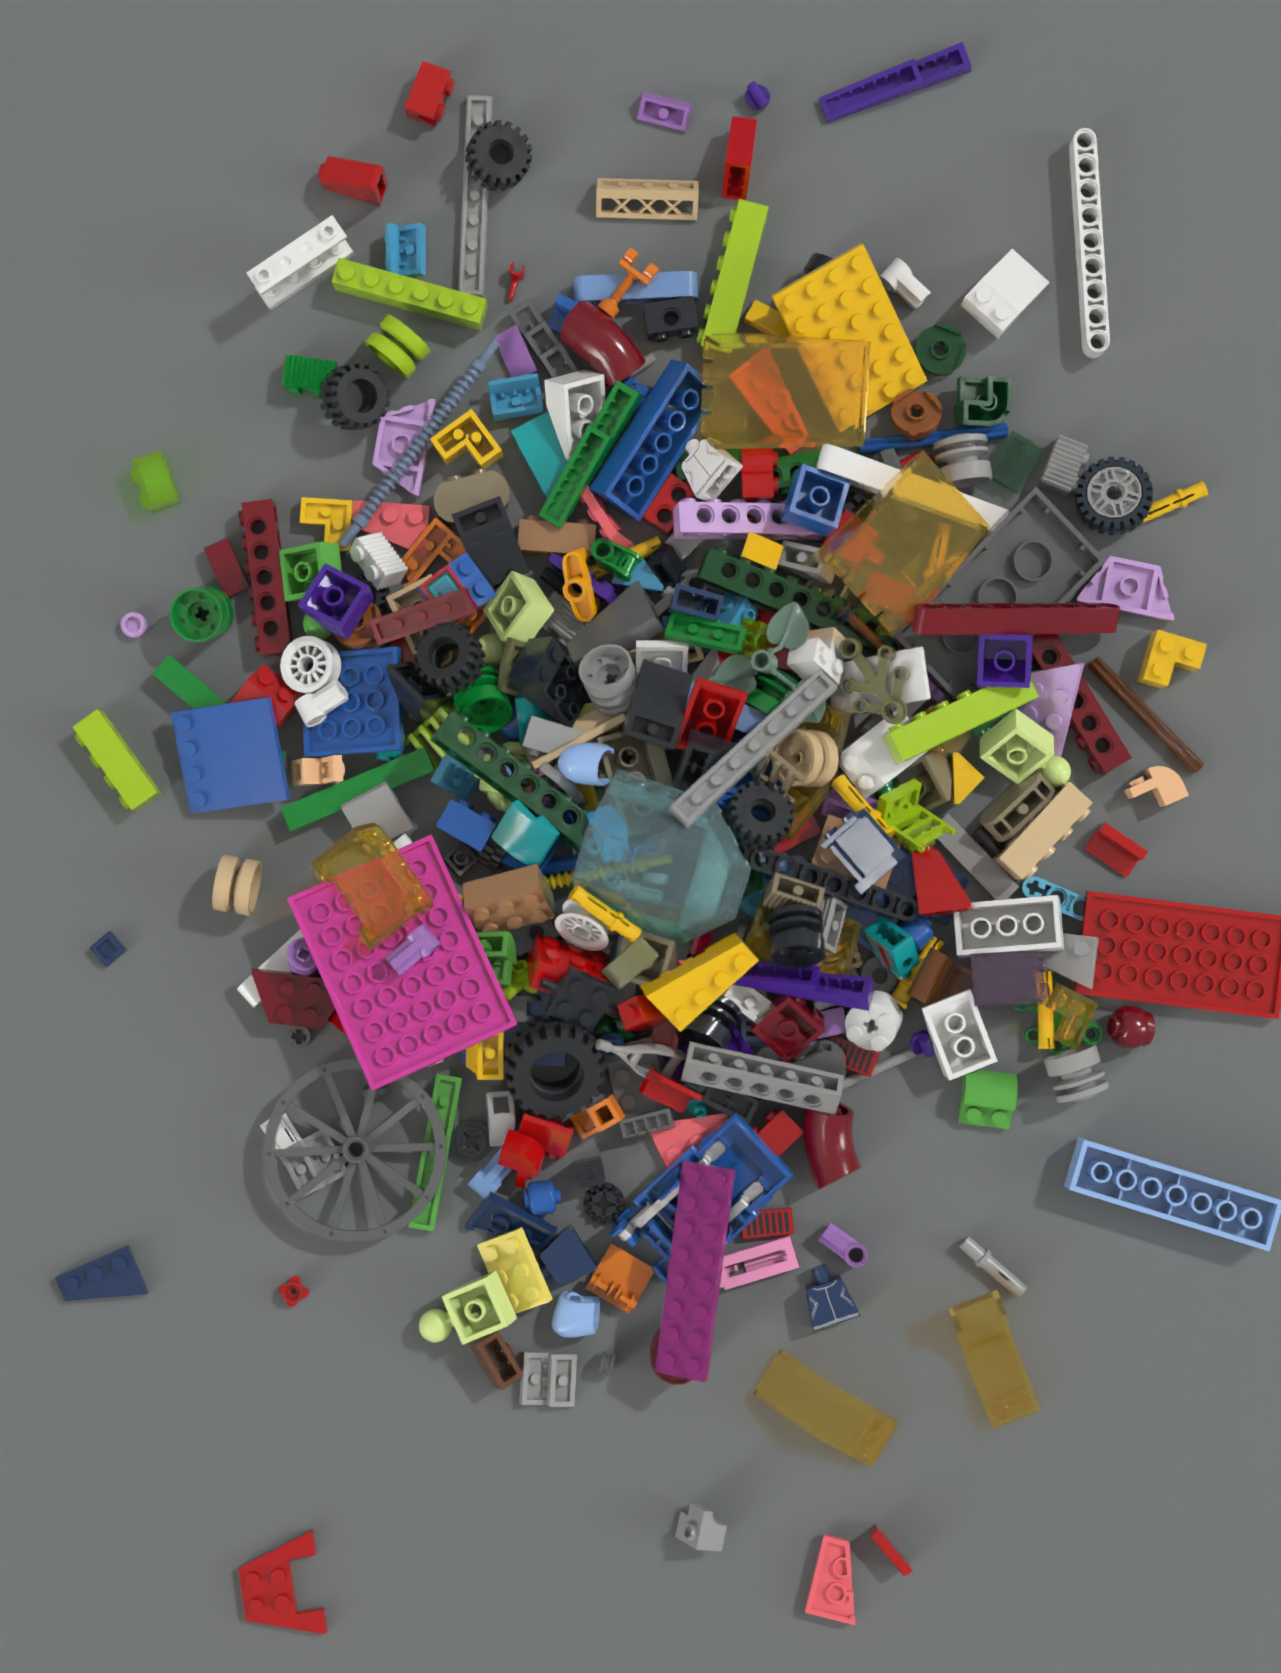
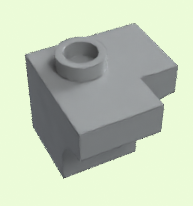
M690 1502L689 1511L680 1512L675 1537L695 1550L722 1551L727 1525L714 1518L713 1511L700 1503Z

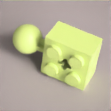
M511 571L496 591L497 595L483 609L496 630L495 634H485L478 640L485 651L486 657L483 660L487 666H496L501 663L508 637L527 643L529 639L535 638L536 634L554 612V608L534 579Z
M1016 708L980 737V758L1016 784L1022 782L1037 769L1053 788L1061 787L1064 783L1068 782L1071 776L1069 763L1063 757L1054 755V736Z
M493 1271L455 1287L441 1296L448 1312L441 1309L426 1311L420 1318L419 1331L424 1339L436 1343L445 1340L450 1335L452 1327H455L460 1341L464 1345L509 1326L517 1319V1316L497 1271Z

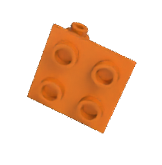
M611 1243L585 1288L630 1314L632 1309L636 1307L638 1299L654 1271L648 1264Z

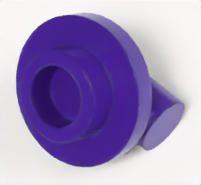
M752 81L747 85L745 103L750 109L760 111L768 106L770 93L766 87Z
M920 1030L911 1037L910 1049L914 1054L924 1053L926 1057L934 1055L935 1052L928 1031Z

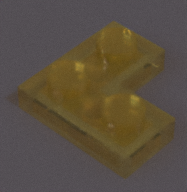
M1056 983L1046 1007L1064 1016L1053 1039L1077 1050L1098 1007V1003Z

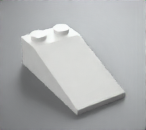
M923 647L897 651L895 658L889 664L886 685L889 694L891 695L894 683L892 671L897 666H903L908 668L910 677L904 682L902 701L905 704L931 699ZM889 653L884 654L885 658L889 656ZM878 655L865 658L877 675ZM853 660L843 662V673L840 680L844 677H849L858 682L868 683ZM902 669L898 672V677L901 679L904 675ZM849 681L845 683V688L848 690L851 686ZM837 685L838 689L830 696L833 717L861 715L853 710V702L858 698L868 699L870 703L882 704L877 695L861 692L843 693L839 689V685ZM863 701L859 704V709L862 711L865 707Z

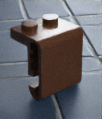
M930 948L907 995L917 1002L928 1006L965 990L971 989L972 991L980 975L955 963L945 954Z

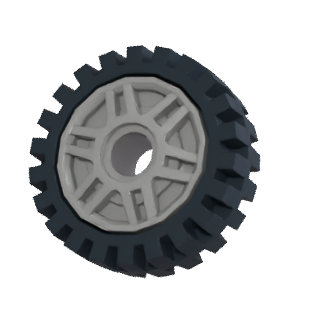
M1108 457L1106 461L1103 458L1098 460L1097 464L1092 463L1088 470H1084L1081 478L1078 480L1075 495L1079 516L1081 515L1082 521L1085 524L1088 523L1090 529H1097L1100 534L1108 532V535L1114 536L1115 533L1119 532V535H1122L1127 530L1129 532L1135 530V527L1137 525L1140 526L1144 518H1147L1153 501L1152 482L1149 480L1148 473H1144L1141 465L1136 466L1135 461L1130 459L1127 462L1124 457H1119V460H1114V457ZM1115 492L1118 493L1121 497L1119 499L1112 500L1108 497V495L1110 493Z

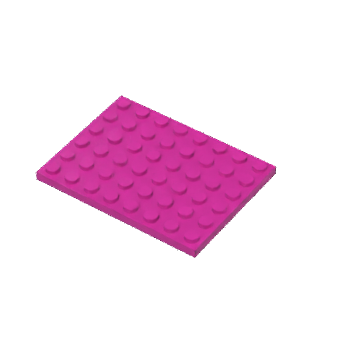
M432 834L287 898L372 1091L518 1025ZM425 924L441 945L426 958H421L400 976L385 958L402 945L411 932L420 925Z

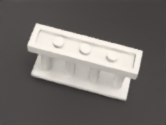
M332 215L247 272V275L271 311L334 269L338 258L347 260L355 254L345 240L347 238L346 234Z

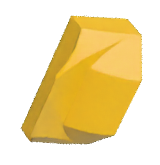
M504 1032L466 1048V1067L476 1074L477 1080H504Z

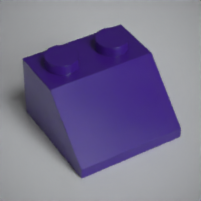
M325 563L297 606L322 627L348 640L374 600V596L369 585Z
M979 634L977 686L1030 688L1033 634Z

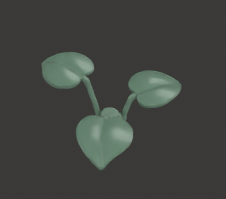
M792 602L780 609L770 620L766 632L767 639L770 643L778 645L777 647L768 648V651L758 650L752 655L751 660L744 655H732L722 662L709 680L746 692L749 695L756 688L754 675H757L758 671L764 674L772 673L792 688V691L785 695V701L807 680H801L796 687L795 684L776 670L778 660L774 653L781 651L783 646L794 650L806 642L809 636V624L800 605L797 602ZM826 701L802 723H818L824 715Z

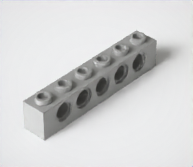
M690 1041L681 1081L835 1115L842 1095L844 1076Z

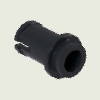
M983 825L972 834L975 838L974 841L983 845L993 857L997 856L1001 852L1000 849L1005 847V844L996 841Z

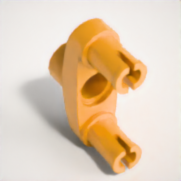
M585 547L571 550L563 558L565 581L563 594L570 601L575 617L582 622L592 620L601 607L600 600L594 597L591 578L586 564L590 554ZM573 583L581 586L582 593H577L573 589Z

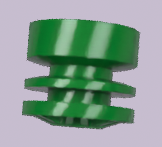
M205 586L186 589L179 593L171 603L169 616L171 625L179 636L188 641L202 642L219 638L225 634L232 625L234 610L227 594L218 588ZM208 609L209 614L203 617L202 612Z
M485 666V668H481L480 671L483 674L481 678L477 676L475 679L477 683L474 686L468 685V690L465 692L459 689L458 694H452V698L454 699L456 711L464 714L470 720L469 724L476 729L481 728L489 734L502 729L510 721L513 714L508 694L498 689L499 671L491 666Z
M776 669L797 687L799 684L797 679L781 669ZM762 673L764 676H755L756 682L762 687L761 690L755 688L747 696L745 705L761 710L769 715L784 701L785 695L792 691V688L772 673Z

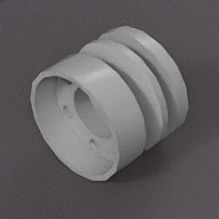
M956 434L933 444L934 452L940 453L935 456V462L947 464L937 470L938 484L951 489H960L984 484L993 479L990 461L978 460V458L989 452V449L983 446L987 443V436L985 434Z
M614 644L601 645L592 649L583 657L579 664V676L593 706L600 712L607 714H617L628 710L638 677L628 651L622 646Z
M1096 1044L1062 1051L1060 1054L1051 1055L1043 1060L1049 1077L1061 1076L1062 1080L1052 1085L1053 1090L1065 1089L1055 1095L1056 1102L1058 1103L1082 1101L1094 1097L1099 1092L1110 1087L1108 1080L1095 1081L1105 1075L1104 1070L1092 1071L1091 1069L1092 1066L1101 1061Z

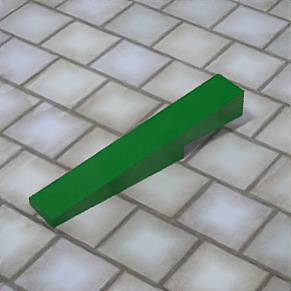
M617 380L592 426H588L541 509L540 517L559 528L563 527L643 398L642 394Z
M170 654L153 672L154 676L193 709L226 704L221 697ZM281 750L282 757L284 760L287 757V754Z
M423 747L283 806L281 811L290 832L298 831L343 811L341 809L342 804L385 781L393 790L432 773L436 769L427 748Z

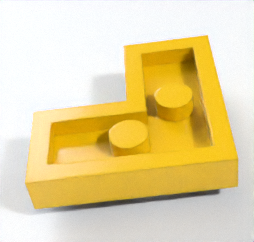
M301 497L300 524L325 526L324 542L338 543L352 524L353 500ZM339 543V552L350 553L351 543L347 548Z

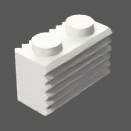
M382 532L356 537L349 550L352 560L359 564L365 573L366 579L371 581L377 590L398 585L408 570L405 562H402V558H399V555L396 554V551L388 543V540L385 539V536H382Z

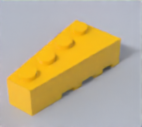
M733 933L705 949V952L694 958L690 957L683 961L684 964L671 971H665L660 974L661 977L650 983L646 982L640 985L646 997L681 1032L759 960L750 948Z

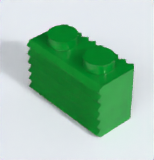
M287 354L285 355L281 385L290 395L302 396L303 392L313 393L312 396L319 399V393L323 392V389L320 388L321 382H326L324 377L328 373H332V370L339 366L336 361Z

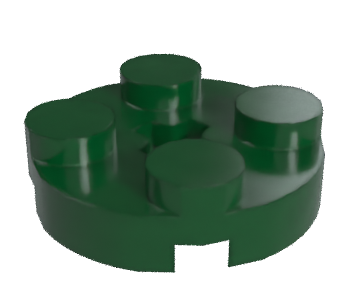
M939 323L926 328L920 333L915 343L914 353L925 372L934 376H948L961 366L966 355V344L958 329L948 324ZM943 344L947 354L938 356L933 347Z

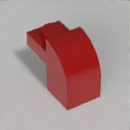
M509 1129L501 1148L498 1165L517 1170L514 1186L524 1189L527 1179L532 1180L534 1176L538 1177L545 1158V1151L534 1138Z

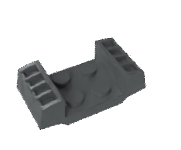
M652 1033L638 1035L635 1039L626 1040L625 1046L654 1043ZM602 1053L615 1099L625 1115L619 1121L623 1138L629 1140L676 1128L671 1107L638 1091L645 1078L637 1074L619 1056L607 1057ZM644 1053L637 1063L646 1069L652 1068L660 1073L662 1072L658 1054Z

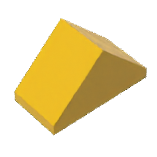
M749 532L741 557L753 561L752 565L760 569L762 566H766L776 570L784 546Z
M953 752L950 754V766L952 768L951 805H958L985 777L958 752Z

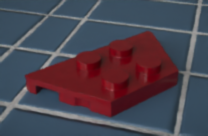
M252 968L251 970L268 1022L271 1024L321 1029L335 1010V1006L321 976H301L292 972Z

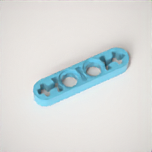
M1031 876L1029 879L1025 878L1021 882L1020 889L1026 898L1041 897L1043 895L1038 892H1033L1032 895L1029 894L1030 889L1026 886L1028 883H1033L1034 880L1037 882L1036 886L1040 889L1045 890V885L1049 886L1044 896H1050L1055 890L1060 891L1063 894L1061 913L1082 921L1083 915L1075 914L1073 905L1080 900L1084 902L1085 897L1035 876Z

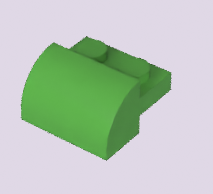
M509 931L476 932L500 987H511L512 967L516 966L517 963L516 946L513 936Z
M981 1069L965 1074L961 1087L962 1096L957 1117L958 1123L1010 1129L1012 1113L1015 1111L1017 1101V1075Z

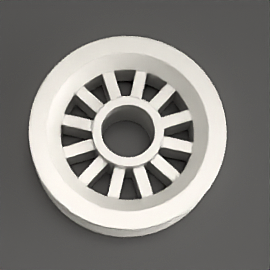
M303 636L292 641L284 650L280 663L281 674L290 688L304 694L316 693L334 680H338L341 672V659L335 647L329 642L313 636ZM313 660V668L309 671L308 665Z
M570 899L566 900L562 907L563 914H560L555 920V927L559 934L571 944L582 949L592 951L604 949L609 943L608 935L614 931H610L604 922L590 914Z

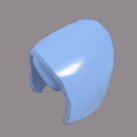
M600 743L571 745L566 747L560 754L558 759L559 770L574 783L594 786L606 785L610 783V780L608 778H598V765L603 753L613 754L614 749L609 745Z
M560 1292L552 1317L553 1331L564 1338H577L596 1334L600 1315V1297L583 1296L575 1292Z

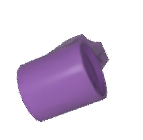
M422 924L407 936L406 941L385 959L401 976L421 958L424 959L434 952L441 943L425 924Z
M831 1221L818 1238L819 1242L843 1258L852 1267L863 1266L868 1259V1253L864 1244L855 1240ZM852 1248H860L863 1251V1256L860 1260L850 1259L848 1253Z

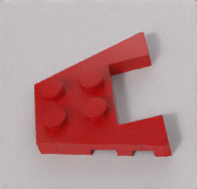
M313 1529L244 1563L238 1568L246 1621L327 1634L328 1627L325 1607L302 1611L297 1610L290 1559L316 1555Z

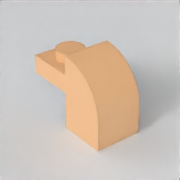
M332 755L323 758H301L291 761L293 786L331 785L343 781L345 766L342 762V755Z
M1154 766L1143 770L1147 780L1143 776L1129 782L1131 787L1124 790L1128 799L1152 790L1159 807L1167 806L1189 796L1180 776L1172 769L1163 766Z

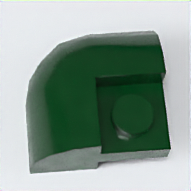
M987 376L986 378L959 377L957 379V404L953 407L955 423L958 426L994 427L1003 422L1011 412L1012 378Z

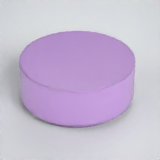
M137 612L127 613L121 620V630L130 638H140L148 629L146 618Z

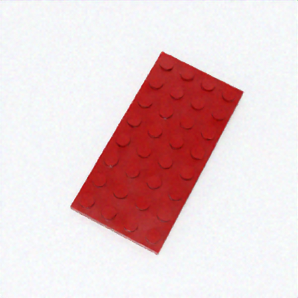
M1093 891L1085 892L1080 935L1098 937L1099 940L1093 989L1075 982L1073 993L1279 1019L1281 1007V915Z

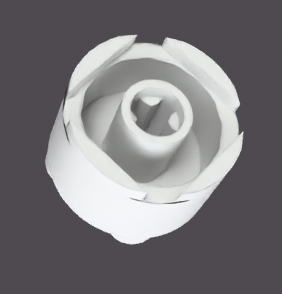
M874 991L869 1011L851 1008L845 1020L847 1038L866 1050L882 1051L891 1044L903 1021L902 1010L900 1011L894 997L882 991Z

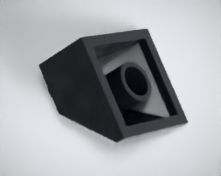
M412 661L388 664L385 669L400 704L406 709V714L416 721L430 719L447 698V695L440 690H436L419 675Z

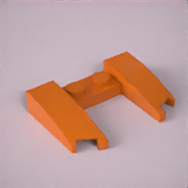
M439 517L433 519L402 558V562H405V566L408 567L406 577L409 581L403 585L404 588L420 580L440 555L450 563L466 553L458 533ZM427 539V541L424 543V548L426 549V556L415 552L421 546V544ZM502 583L493 586V590L496 592ZM486 605L460 622L463 625L471 626L470 633H474L488 618L483 611Z

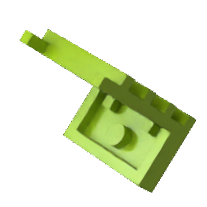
M454 700L440 706L430 719L426 720L407 737L404 745L407 746L412 743L417 750L423 747L427 748L419 738V735L422 733L442 759L445 754L450 756L430 741L434 733L428 726L432 724L437 730L451 711L457 713ZM463 733L458 734V741L462 745H469L468 736ZM427 748L433 765L437 769L440 762Z
M914 778L888 793L882 794L877 802V811L879 810L882 813L881 817L889 827L895 828L896 833L894 835L898 837L897 842L900 844L906 842L909 844L910 851L917 850L922 853L925 851V844L947 832L954 835L956 829L918 804L922 783ZM925 817V819L901 831V829L912 824L915 820ZM935 824L937 825L933 829L925 832L924 834L916 837L915 839L912 838L918 835L919 833L927 830L928 828L934 826Z

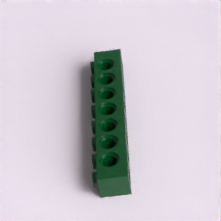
M715 546L714 549L706 550L695 580L732 595L745 597L750 602L776 613L784 606L792 603L794 594L798 593L803 597L801 609L810 627L815 629L835 627L845 638H855L861 642L862 648L877 654L878 651L850 624L844 626L838 618L834 617L838 608L847 602L846 599L836 595H832V598L823 595L822 589L812 585L806 588L799 585L800 581L791 576H785V578L775 575L776 571L772 568L762 566L760 569L752 565L753 561L738 556V559L728 555L729 551ZM724 564L732 567L733 575L731 578H727L722 574V566ZM747 574L755 576L757 583L754 588L746 584L745 578ZM771 584H776L780 588L778 597H773L770 594L769 587ZM818 603L824 604L827 608V613L824 617L820 616L816 611ZM856 605L854 614L864 624L869 622L873 626V633L887 646H892L893 640L888 633L896 626V624L892 623L893 619L879 614L878 617L869 613L870 609Z
M451 711L430 741L512 803L519 800L535 818L543 815L560 833L558 837L594 865L597 866L602 863L603 858L595 837L590 841L583 834L584 828L591 829L586 815L591 811L585 807L581 809L573 803L574 799L569 794L563 791L560 793L553 788L554 784L544 776L539 777L532 772L533 768L523 760L518 761L511 756L512 752L502 744L497 745L490 740L491 736L481 728L476 729L469 724L470 720L464 714ZM458 734H466L469 738V745H462L458 741ZM480 749H485L489 752L490 761H483L479 757ZM501 765H506L510 768V777H505L500 773ZM522 781H527L531 784V793H526L521 789ZM542 797H549L552 800L553 806L551 809H547L542 805ZM564 812L572 815V825H568L563 821Z

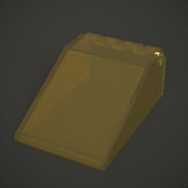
M754 333L705 335L703 358L712 359V362H704L702 370V384L711 385V388L702 389L701 410L710 411V414H701L700 433H702V440H707L714 449L822 447L823 444L837 447L864 446L871 342Z
M921 450L810 559L814 563H827L839 578L848 572L849 575L843 580L847 587L856 597L860 596L864 591L866 592L860 601L874 616L878 615L881 611L884 612L878 618L881 624L875 630L878 634L892 637L899 629L903 630L913 620L915 604L931 603L990 526L929 456Z

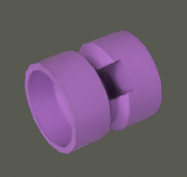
M304 937L294 940L289 945L287 951L288 966L297 975H311L318 968Z

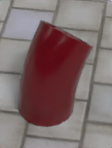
M582 301L578 303L565 318L561 328V341L580 355L596 373L604 374L605 387L614 385L617 380H624L646 362L626 333L609 316L590 302Z
M842 1103L838 1104L835 1115L807 1108L804 1109V1147L807 1162L818 1190L861 1168L853 1143L852 1124L854 1112Z

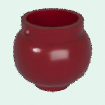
M1126 1005L1119 1007L1108 1018L1107 1032L1115 1044L1121 1048L1135 1049L1141 1045L1145 1047L1154 1038L1155 1020L1150 1012H1145V1010L1137 1006Z

